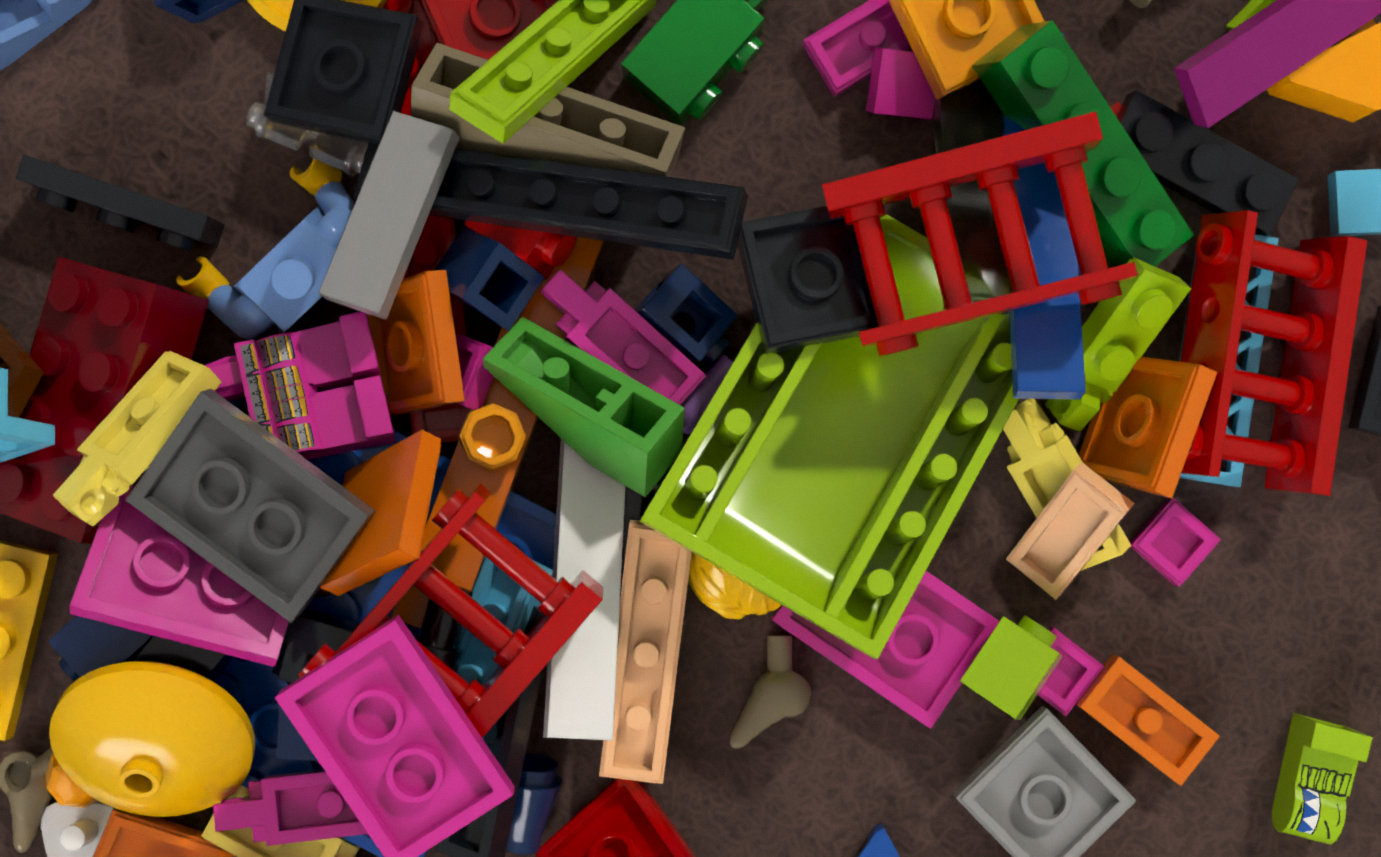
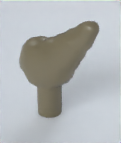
M767 636V671L755 683L752 694L734 726L730 736L731 747H744L774 723L779 722L784 717L794 718L799 716L808 707L812 693L811 686L804 676L792 671V636Z
M51 747L42 754L27 750L15 751L7 755L0 764V788L7 795L10 804L13 846L19 853H24L30 848L37 835L43 813L53 797L46 788L45 775L53 753Z

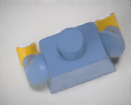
M314 148L309 150L310 154L313 155L309 168L302 172L293 166L290 169V177L315 196L318 206L233 288L229 286L228 280L211 262L202 256L196 259L202 268L194 278L187 281L180 275L176 278L177 284L186 293L208 299L207 307L240 337L257 339L271 327L279 333H283L322 297L319 294V290L355 203L345 187L340 183L342 171Z

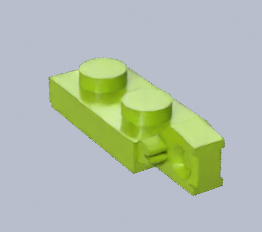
M1129 259L1127 263L1135 262L1138 276L1128 281L1120 282L1122 295L1100 301L1082 326L1085 394L1081 399H1048L1045 403L1046 407L1050 409L1051 413L1059 421L1058 423L1080 432L1100 411V402L1105 403L1113 396V392L1117 391L1133 369L1134 364L1142 357L1191 290L1180 277L1139 259Z

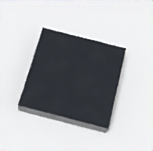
M294 0L263 116L273 123L379 145L393 111L401 113L424 22L414 14L343 0Z
M827 206L742 222L737 245L765 354L858 337L861 331L879 327L854 226L846 225L844 216L831 219Z

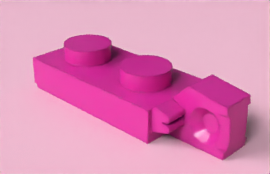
M561 269L543 286L540 293L564 314L555 326L566 335L565 339L569 343L666 398L681 405L706 377L695 364L611 288L606 291L594 281L584 291Z
M324 769L271 775L261 780L250 781L248 783L249 796L221 800L220 804L213 805L215 832L252 827L253 842L266 841L267 846L368 834Z

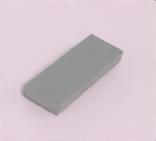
M393 111L319 290V294L322 297L340 305L387 320L459 141V136L454 129Z

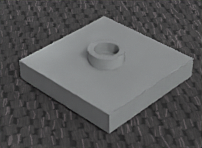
M1043 705L952 793L1012 857H1080L1136 802L1134 797Z

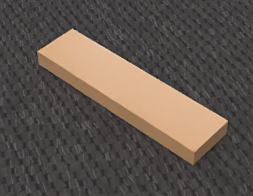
M630 520L619 607L613 740H603L599 776L663 784L692 552L638 520Z

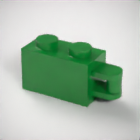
M677 0L621 63L623 78L677 125L681 126L690 115L699 121L720 98L723 91L716 85L733 67L738 73H742L764 47V43L758 38L762 34L765 18L759 11L769 0H748V2L745 0Z

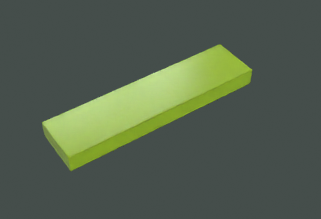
M656 0L557 1L450 93L449 110L504 144L655 7Z

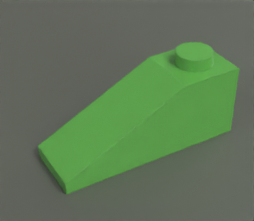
M523 316L483 358V367L587 463L643 497L649 494L675 462L682 450L684 407Z

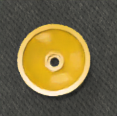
M148 661L122 662L88 672L78 678L64 691L56 705L49 727L50 744L54 756L63 771L78 787L91 797L110 807L143 816L170 817L186 815L220 803L221 800L231 796L245 781L255 753V735L252 724L237 700L225 689L205 676L166 663Z

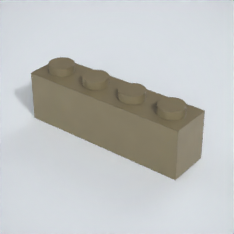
M436 43L412 84L411 116L454 129L459 136L456 146L458 149L674 178L685 131L683 126L566 87L511 138L502 144L449 110L450 93L488 61L487 59Z

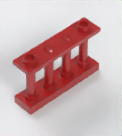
M1096 111L822 184L830 218L844 216L846 225L854 226L879 326L859 332L863 348L876 345L879 356L889 355L919 347L916 336L919 333L1077 293L1081 305L1122 295L1120 282L1128 281L1138 276L1135 262L1108 268L1082 164L1088 162L1086 152L1094 150L1103 139ZM1045 163L1048 173L1055 172L1080 276L1040 286L1014 182L1020 180L1018 169ZM977 181L979 190H987L1013 293L972 303L946 200L953 197L950 187ZM910 198L913 208L920 207L945 310L905 320L880 218L886 215L884 205Z
M1244 210L1202 215L1200 233L1196 241V260L1180 362L1201 364L1216 371L1217 375L1181 473L1219 477L1222 460L1267 467L1264 488L1330 496L1368 241L1351 236L1300 240L1299 251L1254 240L1258 217L1257 212ZM1250 266L1295 277L1290 314L1245 305ZM1241 331L1286 340L1280 378L1235 369ZM1231 395L1276 404L1271 442L1226 434Z
M480 483L469 497L458 489L433 517L432 521L441 530L422 550L420 558L410 564L336 651L325 643L298 676L302 677L391 620L387 614L414 585L495 653L492 660L499 667L481 685L475 679L468 683L417 641L483 738L603 600V586L584 570L580 572L572 583L564 577H561L558 581L476 513L491 493L486 487ZM457 533L540 602L536 608L544 615L528 634H525L519 628L512 632L431 564Z

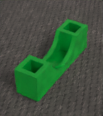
M1053 20L1020 26L971 65L1006 118L1017 123L1025 130L1097 112L1103 139L1094 150L1086 152L1088 162L1082 164L1109 268L1127 264L1129 259L1133 258L1156 266L1194 236Z

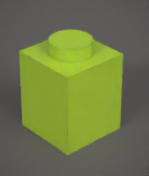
M1026 615L1022 617L1018 625L1003 616L960 682L1014 719L1021 720L1063 657L1051 648L1057 636Z

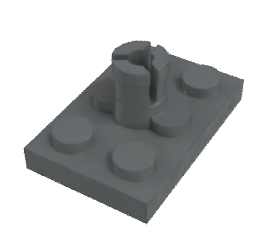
M211 388L199 393L126 499L128 503L291 623L302 614L376 512Z

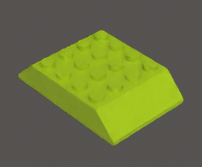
M887 214L881 217L880 221L905 320L945 310L927 237ZM961 258L972 303L1008 294L1007 284ZM1009 311L916 334L919 347L884 356H879L876 345L863 348L860 336L765 354L758 323H756L640 522L874 660H877L1019 400L1013 398Z

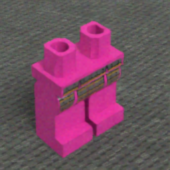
M360 311L340 316V321L298 332L276 334L256 342L253 339L234 343L236 355L224 357L204 365L209 367L222 382L215 392L227 401L246 398L250 418L307 460L396 443L366 313Z

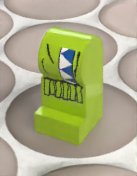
M1293 713L1272 807L1274 828L1282 833L1331 845L1337 841L1345 824L1347 796L1350 797L1358 761L1367 762L1373 737L1346 726Z

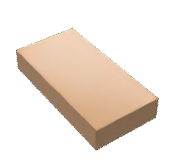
M1081 463L1066 479L1006 560L1057 600L1135 503L1084 463Z

